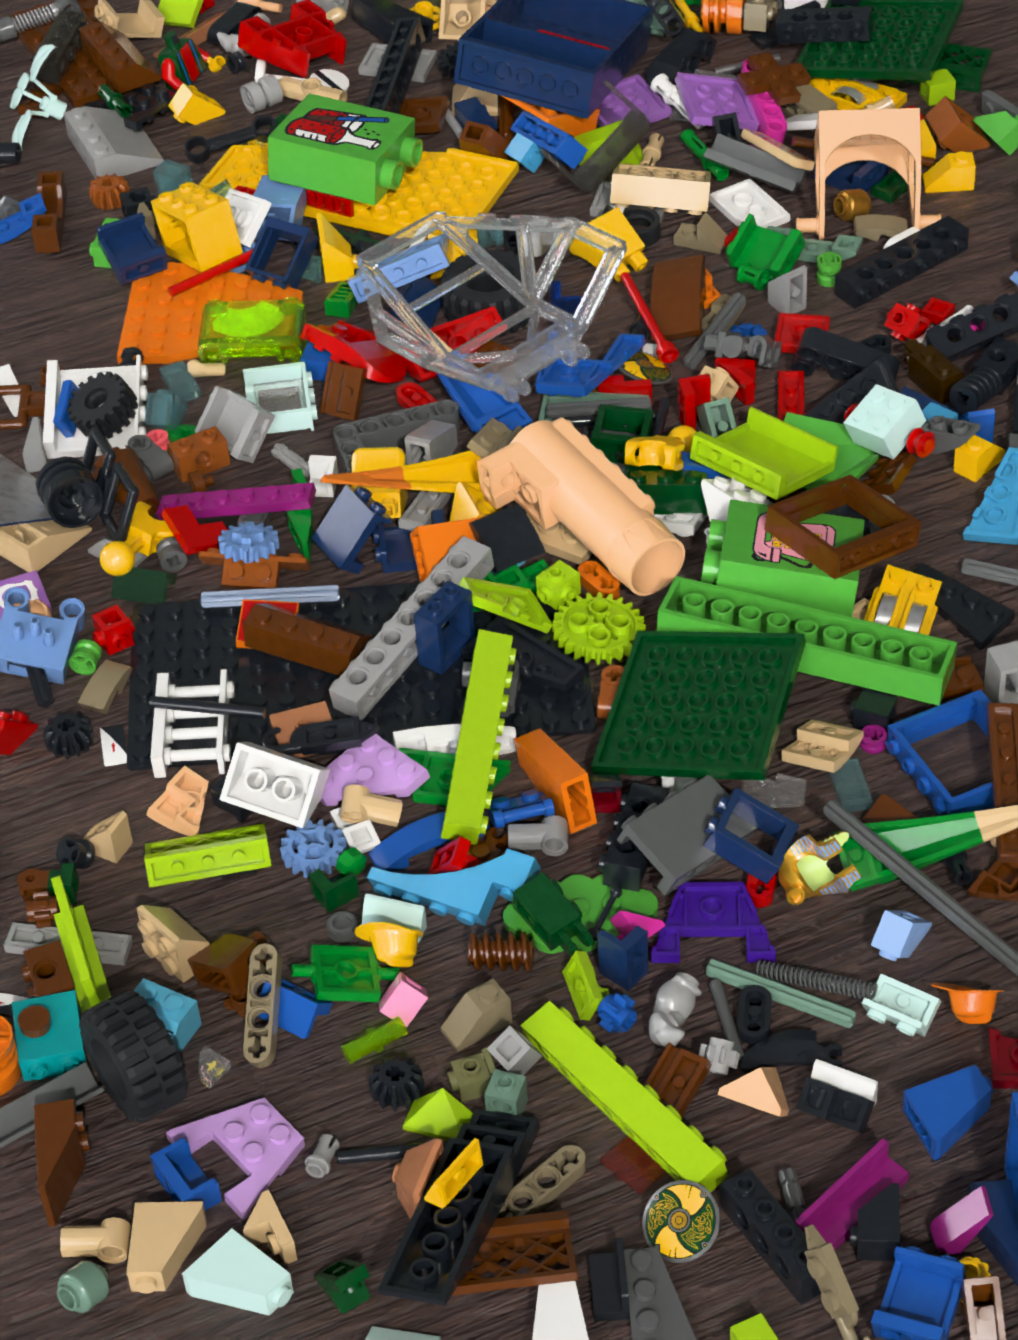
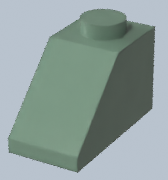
M729 397L707 402L696 407L702 432L715 438L737 427Z

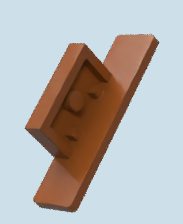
M208 548L207 552L199 551L198 558L203 564L224 565L221 582L223 588H278L280 569L311 570V564L308 559L304 558V555L290 553L288 557L269 554V559L259 558V562L253 560L250 563H244L243 560L233 562V557L225 559L224 554H220V549Z

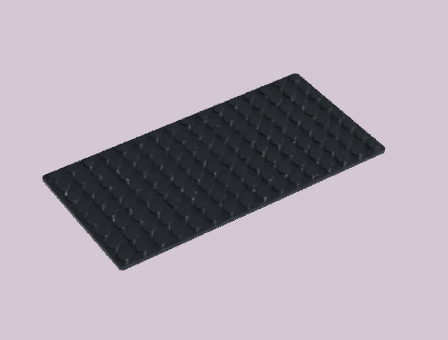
M420 582L340 588L339 601L299 603V613L373 635L374 639L381 631L384 623L390 620L399 610L400 605L407 601L415 592ZM537 598L553 624L554 614L559 612V610H555L548 604L542 603ZM201 600L136 605L133 607L132 617L135 632L132 633L134 645L131 646V667L133 669L130 673L127 767L131 771L153 769L150 756L154 708L149 707L150 696H155L157 673H169L170 682L175 684L176 687L220 685L221 670L227 669L228 681L234 682L235 696L229 699V704L266 707L265 719L229 715L227 744L231 746V760L237 742H251L261 746L262 737L267 731L272 729L269 721V715L325 701L332 720L351 718V716L333 708L329 689L334 680L339 679L340 676L255 649L236 648V635L242 606L203 608ZM486 610L473 612L475 637L479 629L483 630L498 615ZM507 619L566 655L565 647L558 648V640L553 639L554 632H552V628L547 634ZM449 620L442 627V631L449 625ZM574 652L566 655L584 666L585 675L567 692L520 677L521 687L517 694L515 713L510 714L508 717H500L505 719L504 726L515 727L516 738L539 728L549 737L595 732L596 726L589 665L585 663V657L581 656L575 660ZM461 655L441 675L420 665L417 656L362 721L378 725L379 732L376 734L392 746H394L393 732L425 726L461 724L467 687L462 686L463 662L472 661L462 658ZM213 696V697H196V698H179V699H189V700L219 702V696ZM218 717L175 719V722L170 723V726H173V729L218 726ZM272 736L270 739V744L278 745L275 736ZM217 738L174 740V743L169 744V747H171V750L216 748ZM347 749L318 753L310 756L342 754ZM217 759L172 762V765H167V768L218 763Z

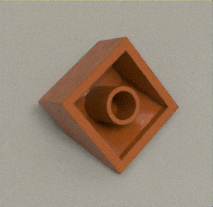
M944 96L925 116L930 124L928 126L929 130L938 137L936 142L944 150L949 148L954 153L988 148L991 145L984 131L973 121L975 117L947 96Z

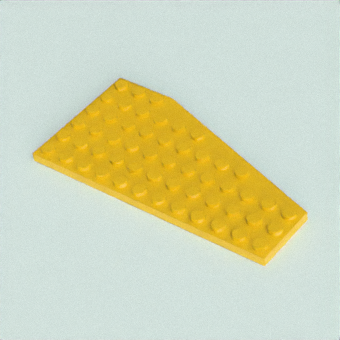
M232 145L199 183V186L223 197H226L230 188L235 189L238 185L256 190L262 176L268 175V149H262V145ZM447 148V152L423 151L417 167H408L403 173L398 189H389L387 191V199L384 204L354 210V216L350 218L311 207L307 204L306 199L304 216L316 219V214L321 213L332 223L410 241L414 240L425 220L433 223L429 233L476 230L518 173L519 162L455 148Z

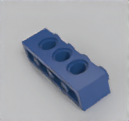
M525 110L522 111L510 128L515 134L519 133L544 150L547 155L573 170L582 162L584 155L588 151V149L566 132Z

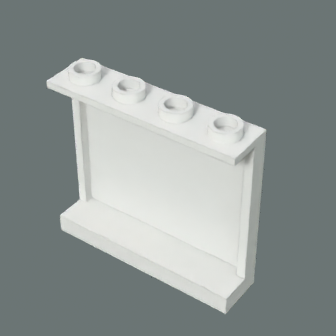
M136 355V365L70 370H60L58 360H47L43 445L47 459L64 456L84 457L88 442V436L86 437L78 427H76L74 437L66 438L53 423L62 384L66 380H72L80 389L78 385L81 382L87 383V378L91 375L96 378L97 373L102 372L105 375L107 371L112 372L113 375L115 373L118 374L137 396L138 408L133 409L136 413L135 417L128 419L131 422L128 426L123 425L121 427L122 432L118 434L115 431L112 438L108 439L106 437L112 448L118 446L120 449H126L125 445L128 446V440L132 436L146 435V428L143 426V422L147 421L146 406H143V401L148 400L147 386L144 385V381L148 380L147 365L142 364L141 355ZM97 446L95 456H102L103 453L99 446Z

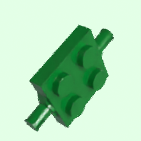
M311 945V964L292 963L291 977H310L314 984L316 1000L379 1002L381 996L380 980H395L400 973L399 967H381L375 959L373 947Z

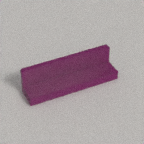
M882 1138L794 1221L804 1234L805 1227L813 1224L826 1243L831 1242L834 1250H836L850 1237V1225H857V1212L892 1183H898L900 1189L909 1180V1172L888 1157V1141Z

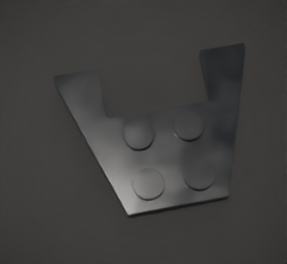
M149 83L140 88L121 93L124 100L133 108L132 112L129 111L132 115L123 118L125 127L135 131L141 130L143 122L147 120V123H151L155 120L154 115L160 111L163 114L170 109L168 105L176 92ZM103 99L84 104L87 107L111 110Z

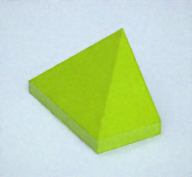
M441 1088L413 1101L403 1124V1130L448 1141L450 1137H457L462 1124H469L474 1113L444 1088Z

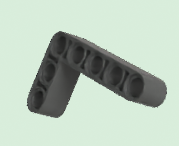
M442 400L337 425L333 430L336 456L343 473H352V454L356 449L405 446L404 438L406 435L431 419L455 424L458 432L460 429V418L457 402Z

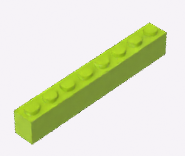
M478 630L442 827V839L454 841L459 837H463L471 841V844L476 845L479 834L485 835L489 817L483 816L484 809H490L493 794L492 791H487L488 784L494 785L497 767L491 765L492 760H498L501 743L496 742V736H502L505 719L500 718V712H506L509 695L504 694V688L510 689L513 675L512 671L507 670L508 665H514L517 648H512V635Z
M549 1000L520 1025L525 1037L540 1051L543 1057L675 1181H693L712 1192L729 1177L725 1166L727 1161L725 1155L716 1146L713 1145L710 1148L703 1142L704 1137L693 1125L687 1127L681 1121L682 1118L674 1107L669 1104L665 1107L659 1101L658 1094L651 1086L646 1084L643 1087L637 1081L638 1077L626 1064L623 1067L616 1062L615 1055L607 1046L603 1045L600 1047L595 1043L592 1033L585 1026L579 1028L574 1023L572 1015L564 1007L558 1009Z

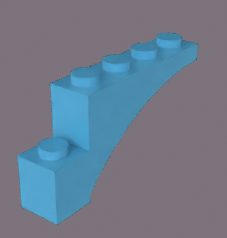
M507 849L505 854L493 860L455 872L412 875L371 867L367 879L373 886V891L383 897L390 898L391 895L400 897L401 901L427 906L431 912L437 915L446 916V914L456 916L458 921L466 925L473 926L474 923L485 926L498 894L502 898L513 902V891L538 876L541 867L535 857Z

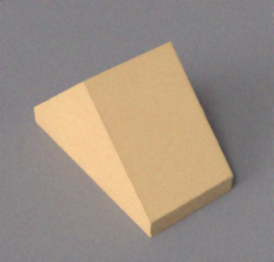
M123 810L93 825L83 839L92 842L95 848V856L118 863L133 844L128 817Z

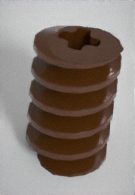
M472 930L468 946L469 968L473 962L476 971H480L484 962H486L488 970L494 971L498 962L501 971H507L511 962L514 972L520 970L522 963H524L526 971L531 972L534 964V936L531 941H528L526 932L522 931L519 940H515L513 931H509L507 939L503 940L500 931H497L494 940H490L488 931H484L481 940H478L475 930Z

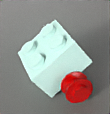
M875 384L859 404H852L844 413L843 423L854 444L891 459H895L905 446L909 453L917 454L921 458L928 456L935 448L934 434L930 431L925 432L921 428L926 419L917 400Z

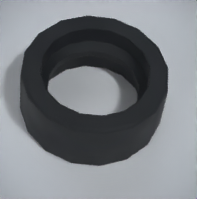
M631 206L624 209L623 215L631 226H647L644 229H635V232L645 245L644 248L655 244L661 236L659 214L655 210L644 206Z

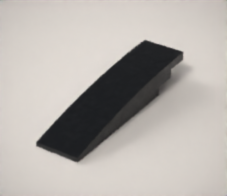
M476 1109L470 1123L462 1124L457 1137L449 1138L378 1288L379 1294L443 1306L447 1304L478 1253L517 1179L540 1129L538 1118ZM474 1138L478 1139L483 1166L443 1209L426 1202L424 1197L433 1183Z

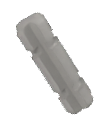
M274 444L271 454L292 470L301 468L304 477H310L307 461L305 462L302 457L289 450L284 444Z

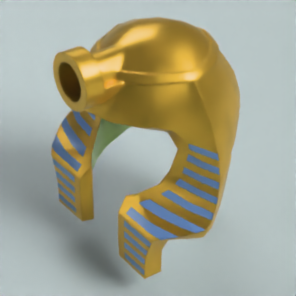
M840 831L838 834L835 833L833 836L817 842L808 834L797 840L788 849L778 871V876L790 904L799 905L805 898L817 895L848 893L853 883L862 878L854 864L838 874L831 872L826 864L827 860L844 851L841 846L848 840L849 833Z

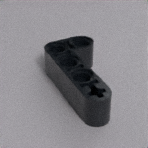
M809 327L804 330L797 344L791 363V370L804 371V377H808L813 374L816 366H820L852 378L879 356L885 354L896 381L900 361L896 356L820 328Z

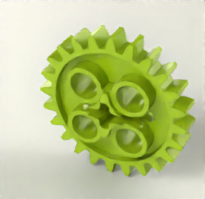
M598 592L597 597H592L590 593H587L585 599L576 595L575 602L567 599L566 606L560 605L559 612H555L552 632H554L553 639L558 640V648L565 647L566 655L574 652L575 660L582 656L585 657V663L595 659L597 665H600L601 660H606L610 665L612 664V658L622 662L623 655L629 657L637 631H645L646 629L644 616H640L639 609L632 610V602L623 604V597L613 600V594H609L607 598H603L601 592Z

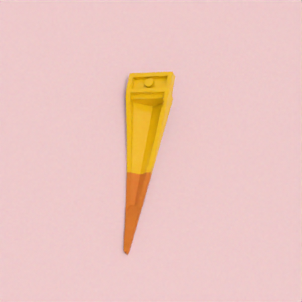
M470 450L404 466L324 475L320 482L455 493L456 485L461 481L482 491L477 467L478 460L482 458Z

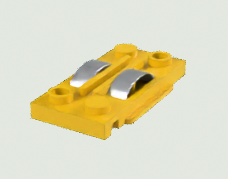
M813 78L810 80V85L837 104L838 110H862L865 108V105H872L888 95L892 98L895 109H899L907 102V93L874 82L871 79L849 80L848 78H835L828 80L826 78Z
M887 565L880 587L874 589L864 620L929 635L938 609L935 602L942 582Z

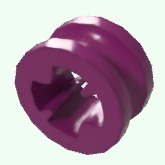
M872 724L862 728L864 737L860 742L861 749L869 754H877L884 751L887 739L886 730L882 726Z

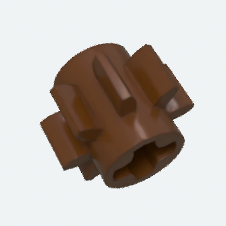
M48 890L33 892L34 899L26 900L28 923L36 922V928L52 927L53 920H55L53 914L60 912L57 898L50 897V891Z

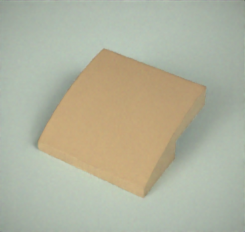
M811 719L797 729V740L782 749V761L835 773L853 755L864 737V731Z

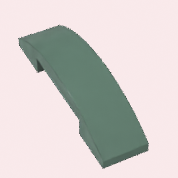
M774 226L767 227L769 230L787 236L792 230L790 228ZM839 234L835 242L804 238L806 245L797 260L817 263V257L824 252L838 253L842 257V261L856 256L863 243V237Z

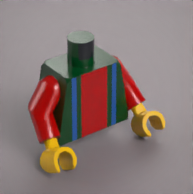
M175 31L164 34L163 38L167 46L158 54L162 79L165 82L166 88L178 91L183 83L197 90L195 86L190 84L207 67L206 62L211 72L214 73L219 72L222 69L221 66L226 63L222 56H216L214 59L211 58L210 54L197 46L192 39L178 38Z

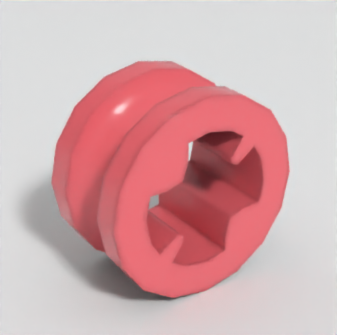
M154 429L146 434L162 450H168L167 444L170 443L167 431Z

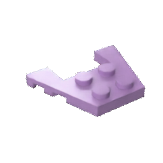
M265 1098L170 1129L166 1132L167 1140L171 1144L185 1137L189 1142L191 1154L211 1140H214L246 1173L247 1179L224 1194L225 1202L243 1221L252 1213L251 1208L258 1201L261 1193L268 1190V1187L277 1175L281 1176L305 1146L304 1137Z

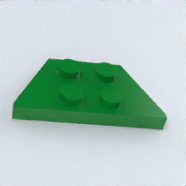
M399 748L401 752L427 769L430 778L411 794L413 802L446 806L455 754ZM492 760L491 766L497 767L494 785L488 784L487 791H492L511 772V761Z

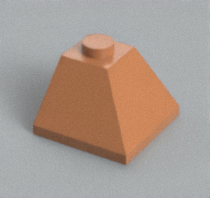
M433 1139L407 1150L402 1162L395 1165L392 1182L396 1183L397 1197L410 1220L444 1151L443 1141L440 1139Z

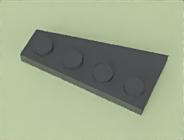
M658 1247L624 1250L632 1340H696Z

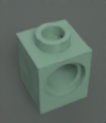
M494 1069L484 1094L486 1111L522 1116L528 1101L526 1076Z

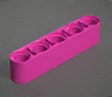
M748 59L743 62L741 73L752 71L747 64ZM768 92L748 95L760 123L757 131L783 144L787 123L780 106L776 104Z

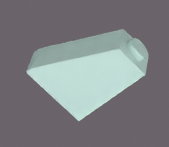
M232 1228L182 1273L186 1293L190 1296L268 1316L278 1307H283L294 1293L290 1273Z

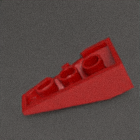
M493 306L430 328V330L460 357L465 359L504 330L505 324L497 309ZM410 335L400 340V355L407 366L409 375L421 382L437 377L438 375L414 336Z

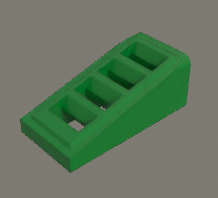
M340 281L326 297L324 305L327 316L351 317L357 300L348 282Z

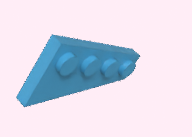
M1008 448L995 472V478L991 486H988L984 493L983 501L974 511L969 527L966 526L963 532V540L1018 545V448Z

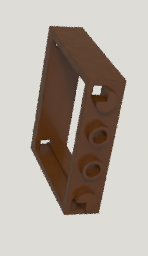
M850 474L769 505L764 530L835 580L916 547L922 522ZM847 504L882 528V530L834 548L799 522Z

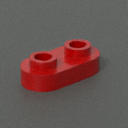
M407 382L396 388L397 402L404 409L437 402L432 395L416 383Z

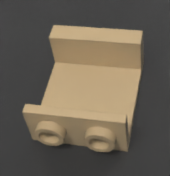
M98 0V5L95 6L94 10L98 21L118 30L127 38H161L165 17L151 0H140L137 13H116L106 0Z

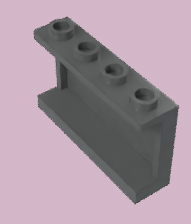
M709 775L700 780L697 778L692 779L679 793L677 790L672 791L661 804L657 805L656 802L651 804L643 811L641 816L636 817L633 815L621 826L623 831L617 841L622 845L631 840L661 873L663 878L657 885V888L664 896L724 859L703 846L708 836L704 830L710 819L718 815V812L714 811L716 805L723 795L729 797L727 792ZM732 813L725 829L748 842L757 830V827Z

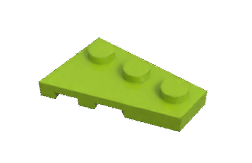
M463 577L458 584L472 591V602L475 607L547 634L553 626L530 588Z

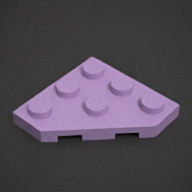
M375 734L362 742V747L345 750L326 767L330 769L320 802L327 807L338 805L339 801H342L344 788L353 784L365 786L371 791V794L381 796L395 794L397 798L407 797L426 782L430 775L423 766Z

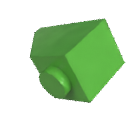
M1007 111L975 117L973 121L1007 154L1011 155L1018 148L1017 114L1012 117Z

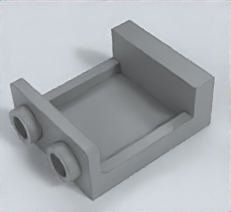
M215 386L204 412L199 418L195 433L216 426L227 440L228 451L231 452L230 455L238 460L253 463L275 415L231 389Z

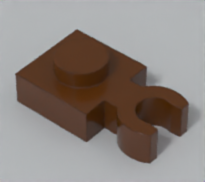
M491 827L486 833V840L478 839L476 845L472 844L469 847L468 853L479 859L478 865L503 855V850L509 846L508 833H505L502 838L496 839V829Z

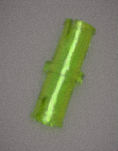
M398 1016L376 1029L372 1027L367 1029L365 1035L346 1045H342L341 1049L346 1060L351 1065L354 1061L374 1051L376 1053L383 1051L384 1046L402 1036H406L408 1032L402 1019Z

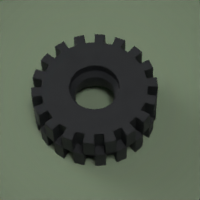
M107 371L105 375L102 372L97 373L96 378L91 375L87 378L88 382L85 384L81 382L78 385L80 389L72 392L74 398L69 399L68 402L70 406L67 408L69 418L88 438L90 430L94 426L99 427L108 439L113 437L115 431L119 434L123 431L121 429L123 425L128 426L131 423L128 419L135 417L136 413L133 409L138 408L137 396L123 378L116 373L113 375L112 372Z

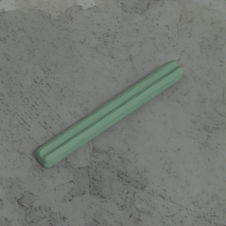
M711 959L707 964L706 975L713 979H719L721 982L740 989L752 985L762 986L771 993L772 1000L846 1028H851L855 1023L856 1011L717 959Z

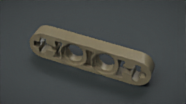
M266 943L255 947L250 955L243 1053L246 1060L257 1068L267 1067L273 1062L277 1047L282 956L274 946ZM266 954L272 957L271 960L266 962V971L270 975L265 974V966L260 962V960L266 958ZM262 983H270L271 992L266 997H257V988ZM262 1013L269 1014L268 1024L263 1028H255L254 1022L256 1017ZM255 1035L261 1037V1042L259 1039L255 1037ZM261 1043V1046H263L266 1049V1051L260 1053L259 1058H257L253 1053L254 1051H259Z
M567 1145L555 1152L511 1189L497 1218L539 1213L585 1173L586 1156L582 1148L575 1145ZM568 1160L570 1163L565 1166V1161ZM544 1177H551L556 1181L555 1185L549 1188L541 1187L538 1182ZM522 1197L532 1201V1204L527 1208H518L513 1203Z

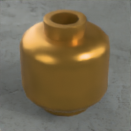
M860 188L842 190L834 200V212L845 222L853 221L855 216L868 215L871 209V200L867 193Z

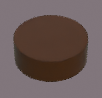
M42 1006L27 1007L18 1016L19 1029L28 1038L41 1037L52 1026L50 1013Z

